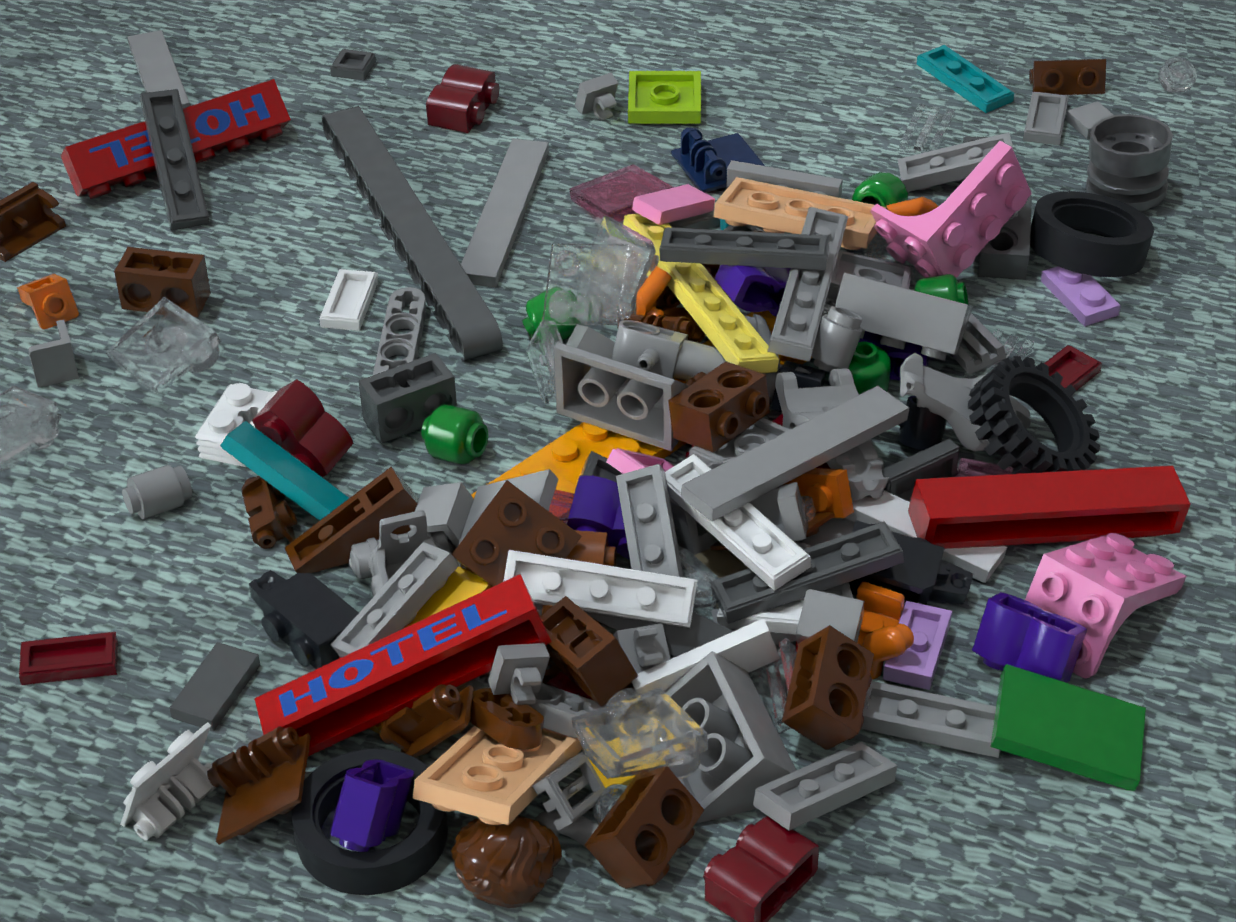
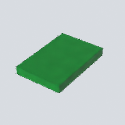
M1006 664L1000 675L990 747L1122 789L1135 791L1140 782L1146 708Z

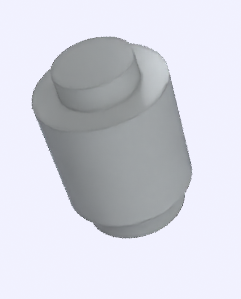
M831 306L829 313L822 316L811 355L815 358V366L831 372L832 369L849 368L863 329L860 327L863 318L860 315L844 308Z
M165 465L129 477L127 479V488L122 489V495L128 511L131 514L137 512L143 520L183 506L185 500L192 498V488L188 475L182 466L179 465L172 468L170 465Z

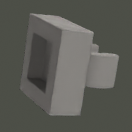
M608 73L580 83L575 107L579 113L583 115L593 111L594 115L601 121L614 116L610 108L617 105L614 98L618 82L613 74Z
M663 623L618 630L613 634L637 674L671 659Z
M545 644L498 646L488 679L493 695L511 694L512 700L516 705L535 704L536 698L533 692L540 691L550 658Z

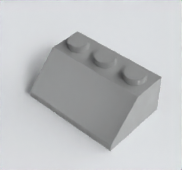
M848 273L843 274L835 304L836 307L852 311L863 318L860 325L863 332L860 338L863 339L865 331L882 335L880 344L904 350L906 342L922 346V355L944 361L947 353L957 355L973 308L967 304Z
M557 342L554 346L556 412L558 414L669 451L674 449L680 440L673 438L668 400L686 389L689 385Z
M713 651L643 711L647 723L652 720L668 756L665 762L666 765L705 810L696 823L757 809L753 806L756 788L796 771L748 671ZM661 716L688 745V751L678 756L673 755L657 720L658 717Z

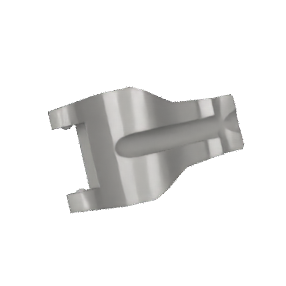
M917 353L906 358L900 367L901 397L914 395L917 397V407L929 408L930 412L945 418L953 428L961 444L972 451H984V448L990 444L987 439L978 440L975 431L981 426L971 424L969 416L974 411L968 409V401L972 398L969 396L971 389L986 374L972 379L956 378L923 366V358ZM1010 396L1015 414L1027 429L1031 424L1030 411Z
M847 368L832 369L829 377L831 386L799 389L793 372L778 373L775 387L783 413V426L793 429L858 396L859 394L851 371ZM871 439L826 462L831 469L847 470L852 501L861 500L868 495H871L874 499L880 498L883 495V489L887 485L889 477H883L882 475L883 462L878 459Z

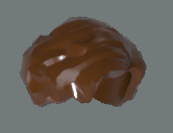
M520 815L509 825L486 824L479 820V818L470 821L459 831L455 839L456 844L451 850L455 861L457 877L465 888L477 899L487 904L505 908H517L531 903L539 892L542 891L547 880L553 877L554 867L562 858L559 839L553 831L546 828V826L540 825L538 821L521 817Z

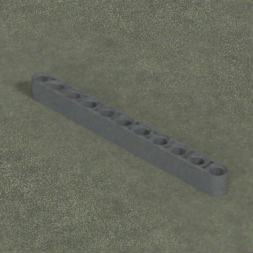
M356 106L322 115V125L326 139L332 140L330 145L338 159L344 160L342 165L351 179L355 178L356 183L354 185L363 199H368L367 206L374 218L380 219L381 224L379 226L388 241L393 240L394 245L392 247L401 262L406 261L407 267L405 268L413 282L420 284L421 288L419 290L425 294L427 305L434 307L435 311H432L441 328H447L449 334L446 336L457 353L461 352L464 358L460 359L467 361L501 351L503 341L496 319L361 108Z

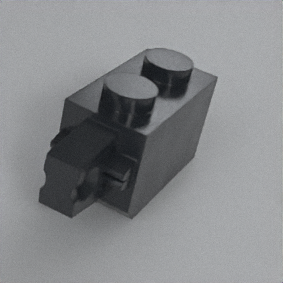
M856 520L852 532L875 524H867ZM891 531L903 550L904 563L849 582L851 592L854 595H857V589L861 582H867L901 593L905 597L904 606L906 601L927 605L929 599L963 605L970 590L973 573L943 560L942 556L945 548L931 544L922 538H912Z
M271 570L249 583L251 598L263 611L264 617L261 619V623L265 632L273 641L277 642L281 639L286 643L301 665L307 666L310 664L315 669H318L342 658L332 648L331 643L359 612L311 573H297L286 580Z

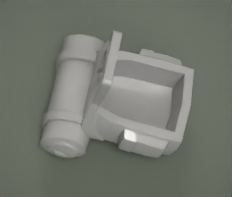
M415 511L381 519L379 521V539L369 538L366 542L353 544L350 551L349 564L359 580L372 577L371 590L374 597L423 542L450 553L453 552V543L444 531L428 533L425 511ZM403 525L415 526L408 533L399 535L391 533L394 529Z

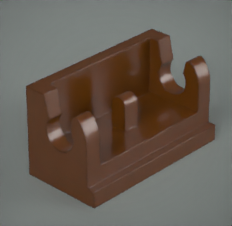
M31 182L0 200V259L4 262L66 227L65 220L50 209L58 206V201L52 195L40 189L35 182Z

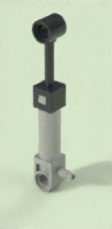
M622 320L619 322L612 354V360L674 380L679 379L683 381H688L700 372L708 374L726 361L716 347L688 340V334L633 320ZM786 360L783 365L778 364L777 372L762 373L766 375L769 404H771L770 410L782 412L775 387L778 373L793 372L799 389L824 387L827 372ZM916 396L908 397L906 404L909 407L908 418L906 421L898 424L900 426L898 441L919 450H926L941 443L947 420L938 414L930 412L929 408L917 407Z

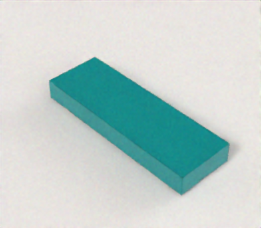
M946 45L917 56L918 66L985 113L1014 102V92Z
M244 421L228 433L220 445L223 450L319 521L349 499L348 496L247 421Z

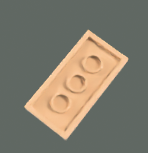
M739 177L735 178L715 202L714 218L724 219L727 224L732 226L753 225L763 227L765 232L770 233L787 232L801 234L809 207L846 215L848 220L841 247L849 250L867 249L877 233L874 228L876 221L870 211L875 206L873 204Z
M473 726L414 780L413 799L430 803L432 807L440 811H459L477 816L479 820L486 824L509 825L537 796L533 785L567 760L576 756L585 747L586 738H573L543 728L542 743L536 748L522 750L504 746L476 726Z

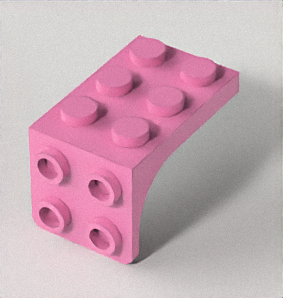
M999 141L947 200L936 209L918 216H901L876 204L870 211L876 221L874 228L885 238L888 244L886 250L896 261L902 264L906 261L911 263L925 278L952 274L957 278L964 269L971 266L975 257L986 244L1000 233L1001 228L1012 215L1026 204L1027 199L1032 193L1013 148Z
M1109 533L1043 554L1025 598L1026 601L1038 606L1042 610L1066 617L1087 629L1073 673L1082 678H1090L1097 673L1114 635L1123 622L1136 609L1176 594L1182 588L1187 577L1174 570V564L1170 560L1155 554L1146 555L1133 548V541L1116 533Z

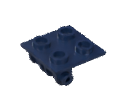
M687 127L681 133V148L671 150V155L696 187L704 193L727 187V168L731 160L765 166L739 133L707 141L702 140V133L699 129Z

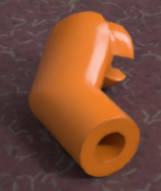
M925 197L886 205L887 210L901 216H918L939 207L932 200Z
M656 266L636 294V315H645V317L647 315L665 316L661 309L656 308L658 297L672 279L663 269Z
M897 624L894 627L887 626L866 635L862 646L874 654L870 673L872 679H876L881 675L884 661L898 657L905 653L906 649L912 647L914 635L905 624Z

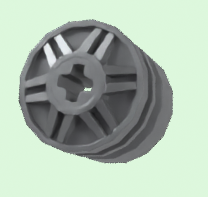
M1136 114L1113 115L1101 119L1094 124L1090 132L1088 154L1090 162L1087 168L1086 192L1116 199L1139 211L1159 205L1165 200L1168 187L1169 168L1167 165L1171 157L1173 139L1170 128L1160 120Z

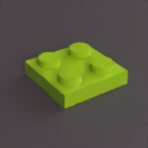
M629 71L628 124H701V71Z

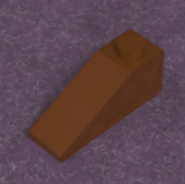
M390 467L285 547L297 573H315L349 563L353 544L366 542L369 538L378 540L379 521L384 518L415 512L419 498L398 473ZM403 525L394 529L391 533L399 535L408 533L411 529L409 525Z

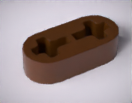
M491 688L473 691L470 722L474 726L509 748L533 749L542 743L544 716L527 704L516 705L512 700L511 694L493 695Z

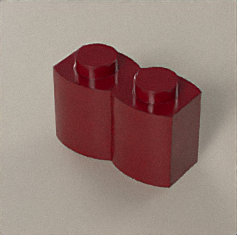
M458 64L451 65L444 74L441 84L433 88L427 99L428 125L469 133L475 124L480 125L484 119L485 110L490 104H495L499 97L500 88L495 80V72Z
M297 379L280 388L252 419L256 429L322 478L328 475L354 444L346 428L335 417L325 412L316 394Z
M769 816L764 817L756 824L751 823L743 829L735 847L729 849L723 855L717 854L708 863L703 875L705 880V901L737 922H768L782 908L786 900L791 899L818 870L819 845L793 829L787 830Z

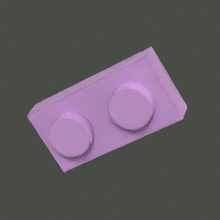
M1059 266L1042 271L1041 282L1083 326L1119 316L1120 304L1091 275L1073 272Z
M906 601L899 624H905L912 630L914 643L902 655L886 660L883 680L930 690L950 628L951 610Z

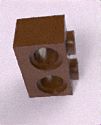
M127 247L114 270L121 308L124 310L198 318L211 294L205 255Z
M727 361L668 400L673 438L713 453L770 413L766 375Z
M567 596L541 615L552 641L545 645L550 655L551 663L601 707L638 677L637 672L616 637Z
M830 625L800 642L782 723L825 750H829L846 740L854 738L859 734L864 723L863 709L866 694L872 681L870 673L874 654Z
M668 766L635 775L588 839L585 847L619 886L625 889L644 884L652 886L668 873L670 869L668 862L677 849L684 846L695 833L693 826L705 810Z

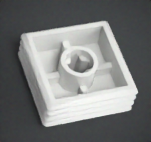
M244 383L227 386L195 436L198 439L196 444L199 445V457L246 467L223 450L220 445L227 434L244 421L254 426L252 419L277 391L268 392L253 389Z

